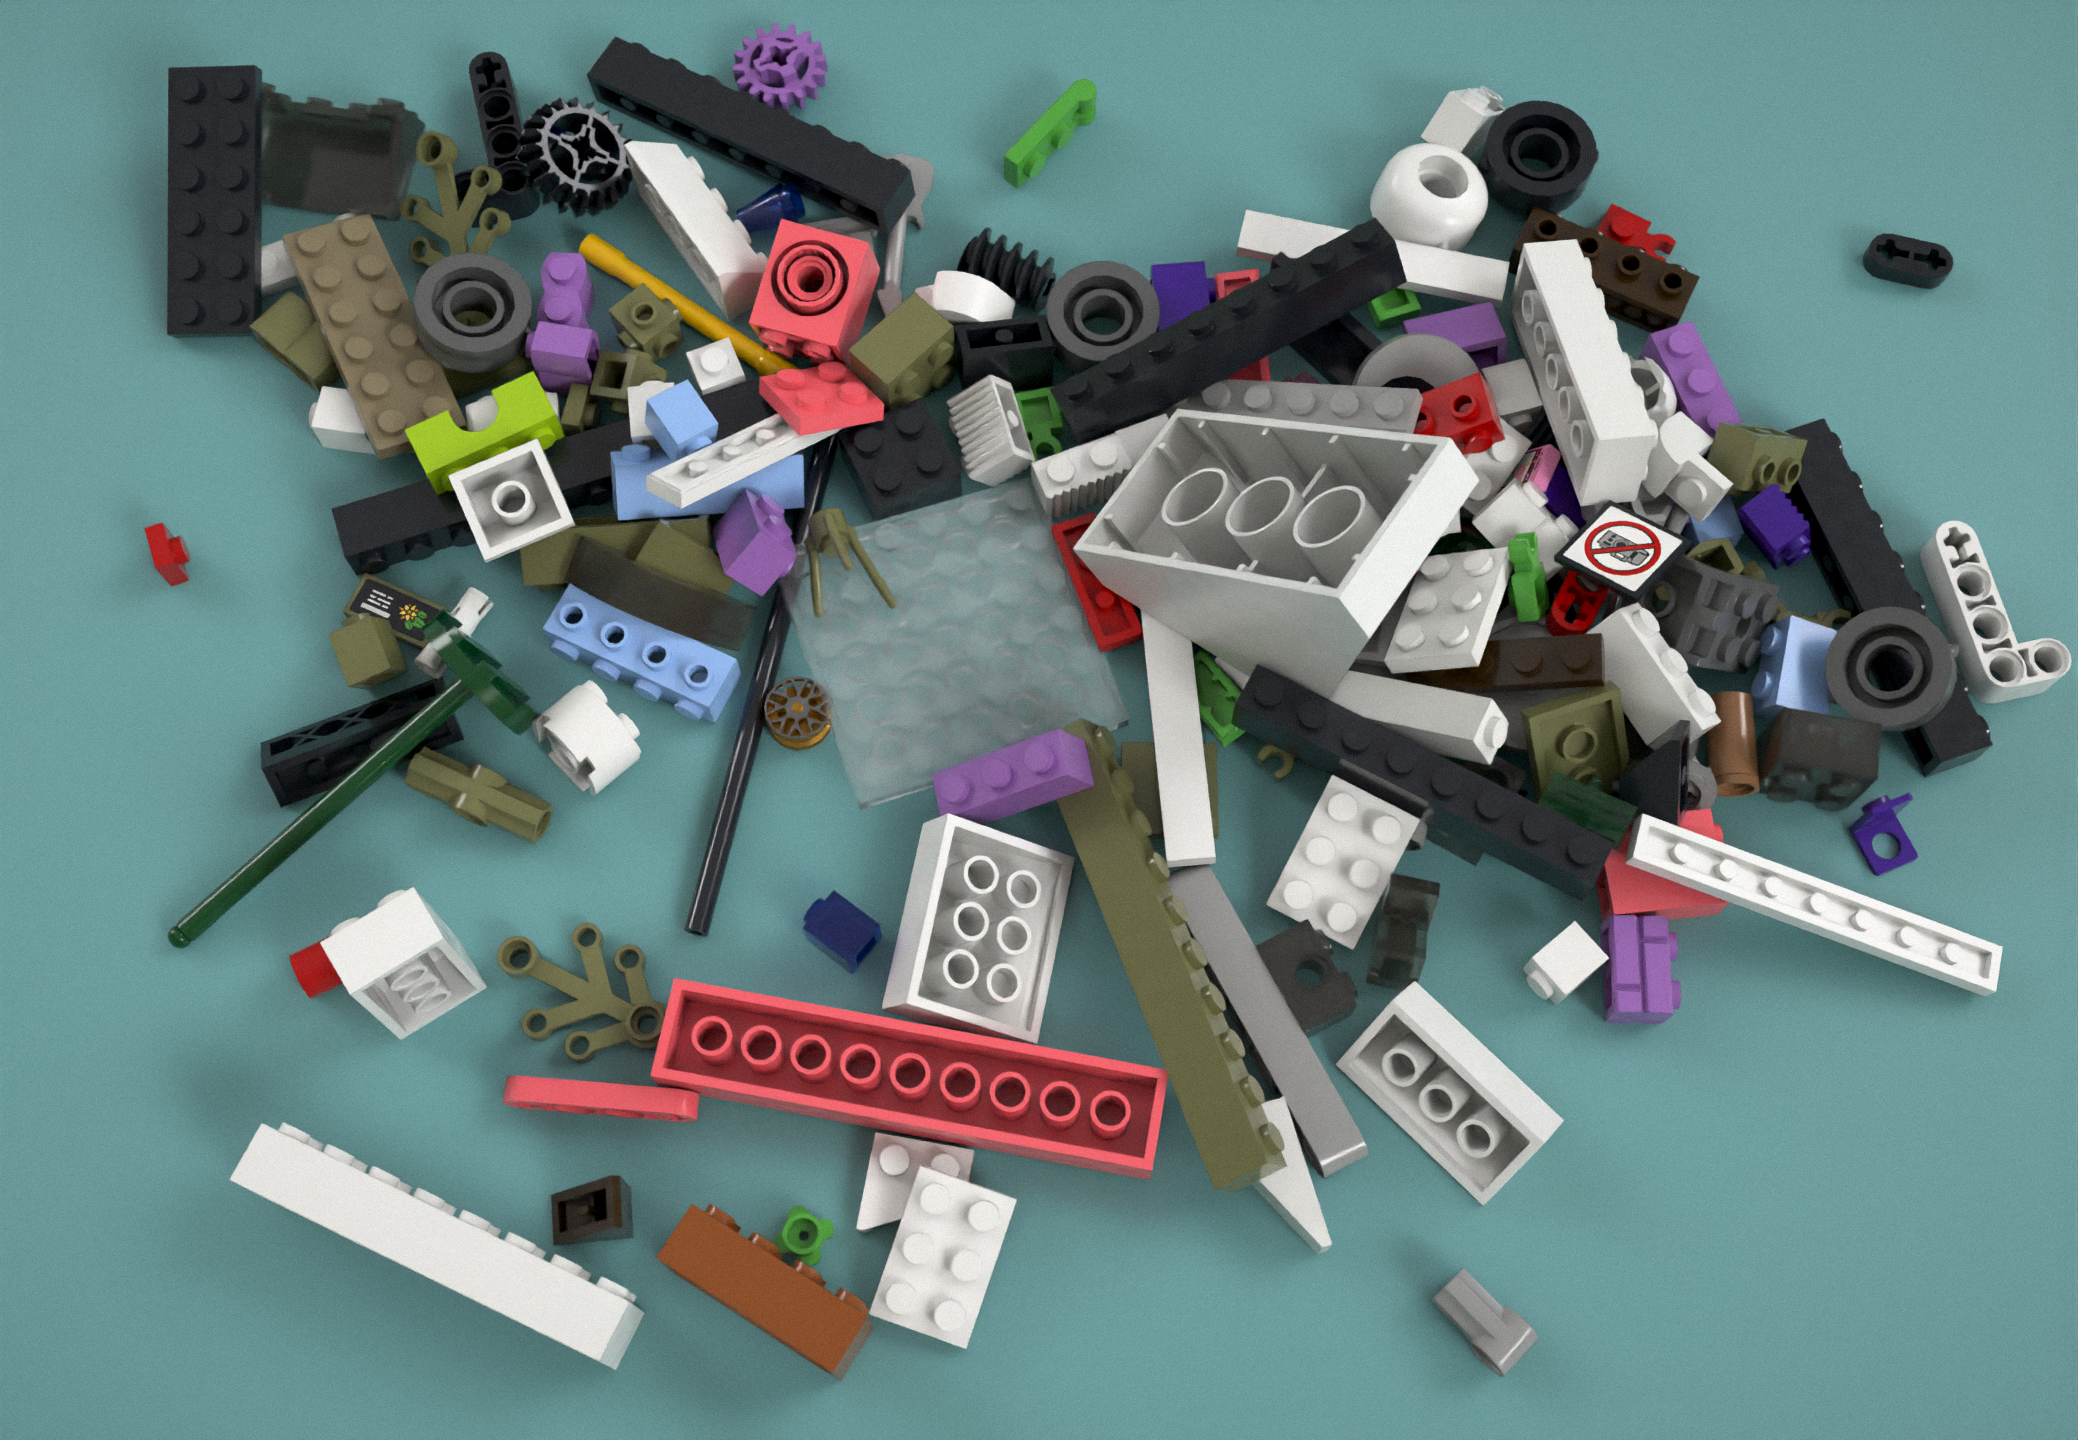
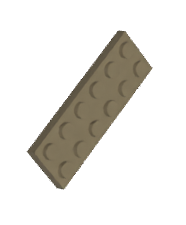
M367 213L282 235L285 251L378 460L413 451L414 448L405 429L448 410L457 427L468 431L467 422L439 362L424 349L417 336L414 307L371 214Z

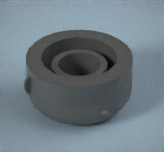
M481 253L454 254L442 258L431 265L416 281L414 321L417 336L424 349L445 368L472 374L492 372L512 362L525 347L528 334L532 331V299L530 290L523 277L503 260ZM464 311H478L487 314L492 320L482 326L471 327L461 324L454 316Z
M1113 261L1089 262L1069 270L1052 288L1047 302V324L1053 342V353L1063 366L1076 375L1106 360L1109 356L1117 354L1146 339L1149 335L1158 332L1160 305L1152 284L1138 271ZM1095 317H1108L1116 320L1122 327L1112 334L1098 335L1090 332L1083 323Z
M1879 607L1864 611L1850 619L1838 630L1830 643L1825 659V677L1830 691L1827 694V699L1832 704H1838L1854 720L1872 729L1880 731H1905L1919 727L1933 719L1945 707L1952 696L1957 680V663L1955 658L1958 656L1959 646L1957 644H1949L1942 631L1930 619L1914 610L1901 607ZM1892 649L1902 650L1910 654L1913 658L1915 669L1913 677L1906 686L1896 691L1887 692L1878 690L1872 685L1869 670L1877 656Z

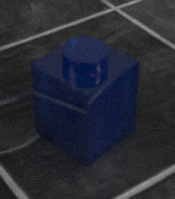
M835 890L831 892L826 900L821 897L818 898L810 906L803 918V921L806 923L803 930L807 941L851 974L856 971L883 937L879 923Z

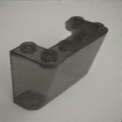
M262 82V204L337 215L354 213L359 216L370 213L374 220L400 221L401 202L407 196L417 159V142L423 135L426 126L418 118V114L404 108L405 104L403 102L388 98H378L377 105L349 103L348 109L333 107V102L316 97H307L306 103L292 102L290 96L275 92L276 86Z

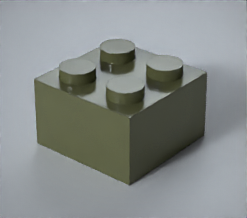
M916 292L912 293L848 350L851 372L884 403V413L921 397L924 399L935 388L937 390L942 389L951 381L956 370L954 326Z

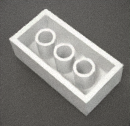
M414 887L407 891L398 890L390 893L380 900L377 909L360 919L350 918L343 921L331 931L332 936L320 942L349 994L400 1040L487 988L460 940Z

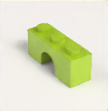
M534 371L491 390L498 406V414L495 421L482 431L468 432L460 429L453 422L448 410L405 429L437 495L446 491H454L448 475L535 439H538L542 449L545 450L552 446L556 440L565 437L557 415Z

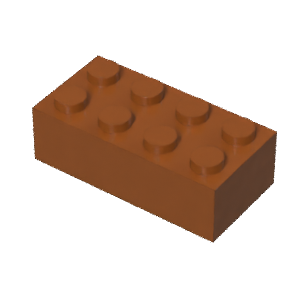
M691 1204L656 1258L680 1278L841 1381L874 1329L867 1316L870 1310L865 1307L866 1304L841 1287L836 1295L824 1289L826 1282L821 1279L823 1276L797 1259L792 1267L781 1261L784 1255L778 1251L779 1248L761 1235L752 1232L749 1238L746 1239L739 1234L741 1227L735 1223V1220L712 1204H709L705 1211Z

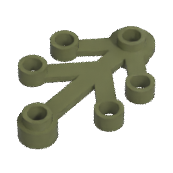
M436 131L424 133L417 142L416 155L421 164L434 169L443 216L431 209V204L426 198L410 194L401 202L400 212L405 220L425 226L447 240L451 255L469 252L488 254L495 237H503L510 229L511 219L505 211L490 207L482 212L479 219L480 229L470 248L468 247L467 235L486 195H493L501 188L502 176L500 172L486 165L477 166L471 174V185L460 206L452 168L458 157V149L453 139L447 135ZM488 174L489 180L488 183L484 186V179ZM418 204V210L414 215V207ZM497 216L498 222L495 228H493V220ZM423 236L414 238L409 245V256L416 263L431 266L440 259L447 257L440 253L439 245L435 240ZM426 245V253L424 256H422V250Z
M583 923L577 926L572 934V942L581 953L588 982L540 958L538 949L526 937H510L499 947L497 953L498 964L508 976L515 979H524L531 976L576 999V1001L547 1010L539 1008L529 1010L523 1016L521 1024L523 1031L530 1039L543 1041L551 1036L554 1029L606 1014L619 1021V1023L592 1033L578 1030L568 1035L564 1043V1049L574 1062L586 1063L595 1056L596 1051L628 1041L640 1049L657 1048L667 1008L662 1003L651 1000L643 972L646 966V958L639 947L631 944L624 945L617 950L614 957L617 969L626 978L631 1004L613 995L601 952L604 937L599 928L594 924ZM587 932L595 933L596 940L591 946L584 947L580 945V938L583 934ZM519 953L529 954V961L525 966L520 968L513 966V959ZM627 954H637L639 960L634 967L625 968L622 966V960ZM537 1017L546 1019V1026L542 1031L536 1033L530 1031L532 1020ZM646 1018L657 1020L656 1028L650 1033L640 1031V1024ZM577 1040H588L589 1048L585 1053L580 1055L573 1053L572 1047Z

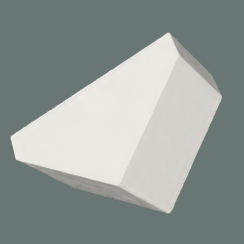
M1177 409L1082 535L1073 550L1103 586L1250 677L1256 665L1259 664L1328 699L1470 495L1479 478L1453 440L1448 437Z

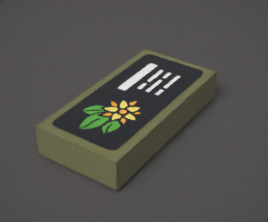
M365 573L344 608L343 613L347 618L360 613H369L370 616L387 619L391 624L396 640L422 651L429 642L423 635L421 627L443 608L447 611L449 610Z

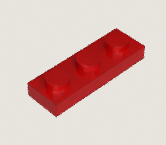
M1091 512L1052 525L1051 536L1099 654L1143 640V630L1132 603L1103 586L1073 550L1074 546L1096 518L1095 513Z

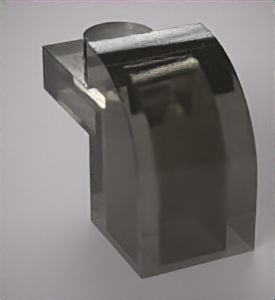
M1391 873L1384 896L1381 895L1376 913L1368 956L1366 983L1401 991L1414 981L1418 983L1426 960L1427 933L1439 898L1440 883Z

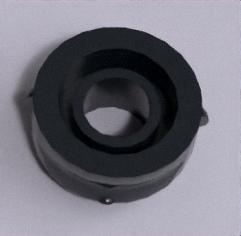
M1528 101L1518 103L1506 109L1495 119L1489 129L1477 168L1485 180L1489 195L1502 208L1525 217L1530 216L1534 206L1544 211L1560 213L1568 209L1580 198L1588 184L1594 165L1599 159V151L1596 148V141L1591 129L1574 111L1549 101ZM1520 159H1538L1546 163L1552 170L1545 172L1531 170Z

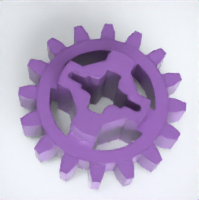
M777 23L772 24L771 33L766 34L760 27L757 28V39L753 41L750 38L744 37L742 39L744 51L736 50L734 53L736 65L733 66V72L739 92L746 91L755 96L759 102H764V104L773 108L774 106H781V108L789 111V105L795 103L801 110L805 109L804 98L809 97L810 99L817 100L819 98L817 87L826 86L825 72L828 69L826 56L823 55L822 44L820 41L812 43L811 32L808 30L801 35H796L794 24H790L786 32L780 31Z

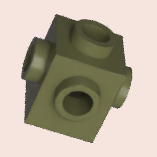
M644 283L608 310L616 331L619 333L616 338L625 351L626 349H634L653 356L651 362L653 364L660 359L671 356L678 349L680 343L685 340L679 324L683 319L679 310L668 298L661 301Z
M626 349L625 353L600 350L589 394L611 404L610 411L612 413L629 418L627 387L640 386L644 382L653 380L665 383L668 371L651 363L653 356L642 351Z

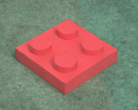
M823 362L818 367L801 370L783 369L777 374L759 378V394L799 436L883 420L884 403L842 362Z

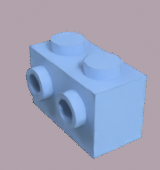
M1793 615L1767 626L1760 638V653L1762 654L1759 672L1755 676L1751 687V694L1754 697V715L1798 730H1804L1827 721L1830 705L1827 694L1830 691L1825 677V659L1830 643L1838 631Z

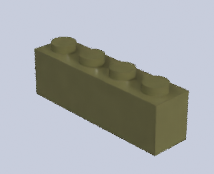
M711 514L618 520L617 515L572 517L575 526L520 548L524 586L538 585V590L556 591L565 588L566 583L584 582L586 588H603L612 585V581L624 578L660 518L715 551Z

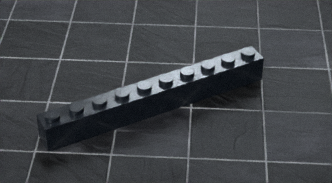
M759 378L700 396L718 422L716 442L777 414L771 405L759 394ZM630 418L558 439L552 446L543 450L569 510L587 504L601 505L613 498L610 452L622 451V447L633 444ZM429 479L332 508L344 556L356 575L365 573L370 575L378 574L396 563L406 560H423L432 556L435 551L451 546H469L476 542L455 491H446L437 495Z

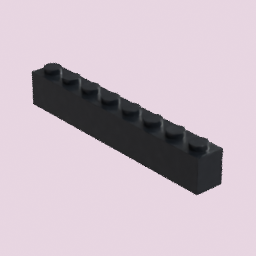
M615 36L587 74L598 102L886 235L890 234L916 196L911 170L899 160L893 158L885 159L876 155L859 142L843 140L833 135L827 128L815 124L812 126L797 119L784 108L775 109L759 102L755 96L746 91L737 92L724 86L711 75L702 76L687 69L675 59L669 58L667 60L653 54L640 43L633 42L631 44Z
M1376 217L1365 223L1355 226L1337 238L1315 247L1310 252L1286 265L1272 270L1269 274L1252 283L1232 291L1229 295L1201 310L1192 312L1184 319L1167 328L1149 335L1146 339L1109 356L1106 360L1082 373L1068 378L1065 382L1050 389L1068 430L1078 446L1113 434L1120 429L1143 422L1406 283L1407 279L1396 242Z
M1824 418L1784 431L1808 440L1801 459V474L1796 483L1792 485L1790 493L1785 494L1786 499H1791L1792 506H1797L1798 513L1803 514L1804 521H1809L1811 534L1809 549L1838 607L1851 612V619L1864 611L1879 607L1906 608L1927 617L1925 614V603L1921 595L1912 589L1904 573V563L1897 551L1892 550L1885 537L1883 522L1879 514L1871 510L1863 494V485L1859 475L1855 471H1851L1843 455V447L1838 435L1831 432ZM1897 649L1887 650L1880 654L1870 666V671L1880 690L1887 692L1896 691L1906 686L1913 677L1915 669L1912 656L1905 651ZM1957 673L1952 696L1945 707L1930 721L1919 727L1901 731L1925 778L1974 761L1993 745L1990 739L1989 726L1986 720L1981 715H1978L1968 697L1966 681L1959 673Z
M1259 664L1256 665L1235 703L1231 720L1232 725L1331 775H1335L1580 901L1585 898L1595 885L1614 845V842Z

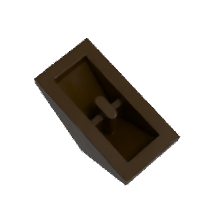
M610 1175L551 1194L553 1245L563 1246L634 1238L631 1187L620 1176Z

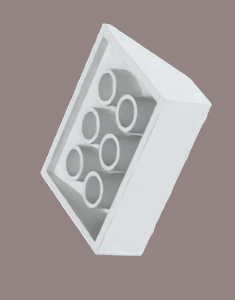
M949 813L923 823L881 1009L928 1024L1026 1044H1037L1075 857Z

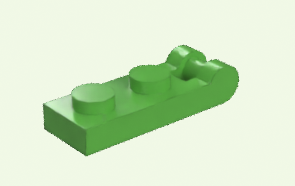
M1088 79L1075 81L1004 155V179L1018 189L1028 177L1031 179L1035 178L1043 169L1048 156L1056 148L1060 150L1067 145L1074 133V129L1078 125L1085 126L1094 121L1097 88L1092 81Z

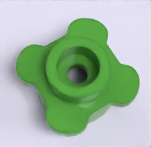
M795 1206L789 1210L788 1220L783 1227L782 1233L776 1235L774 1244L782 1254L791 1253L799 1257L801 1262L807 1266H814L821 1260L820 1250L825 1240L833 1236L834 1226L829 1219L823 1218L819 1220L815 1216L808 1214L805 1207ZM803 1231L809 1233V1238L806 1241H802L799 1237Z

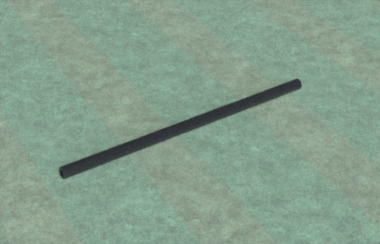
M842 430L816 442L804 482L805 507L797 508L792 527L791 538L797 556L789 573L783 578L778 579L684 928L686 932L693 935L708 936L766 719L765 701L767 694L775 685L809 557L804 540L811 536L807 522L813 514L822 508L839 444L838 433L842 432Z

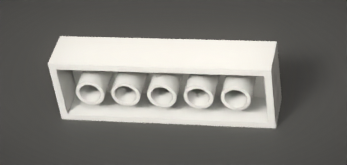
M1577 239L1524 243L1508 312L1558 447L1562 453L1561 455L1580 506L1606 504L1609 500L1615 503L1636 501L1641 481H1645L1647 478V462L1651 449L1655 448L1658 443V428L1656 422L1648 417L1644 407V394L1641 386L1635 385L1631 375L1630 358L1620 348L1617 340L1616 324L1614 320H1609L1604 308L1603 292L1600 288H1596L1593 281L1591 262L1588 257L1583 256Z

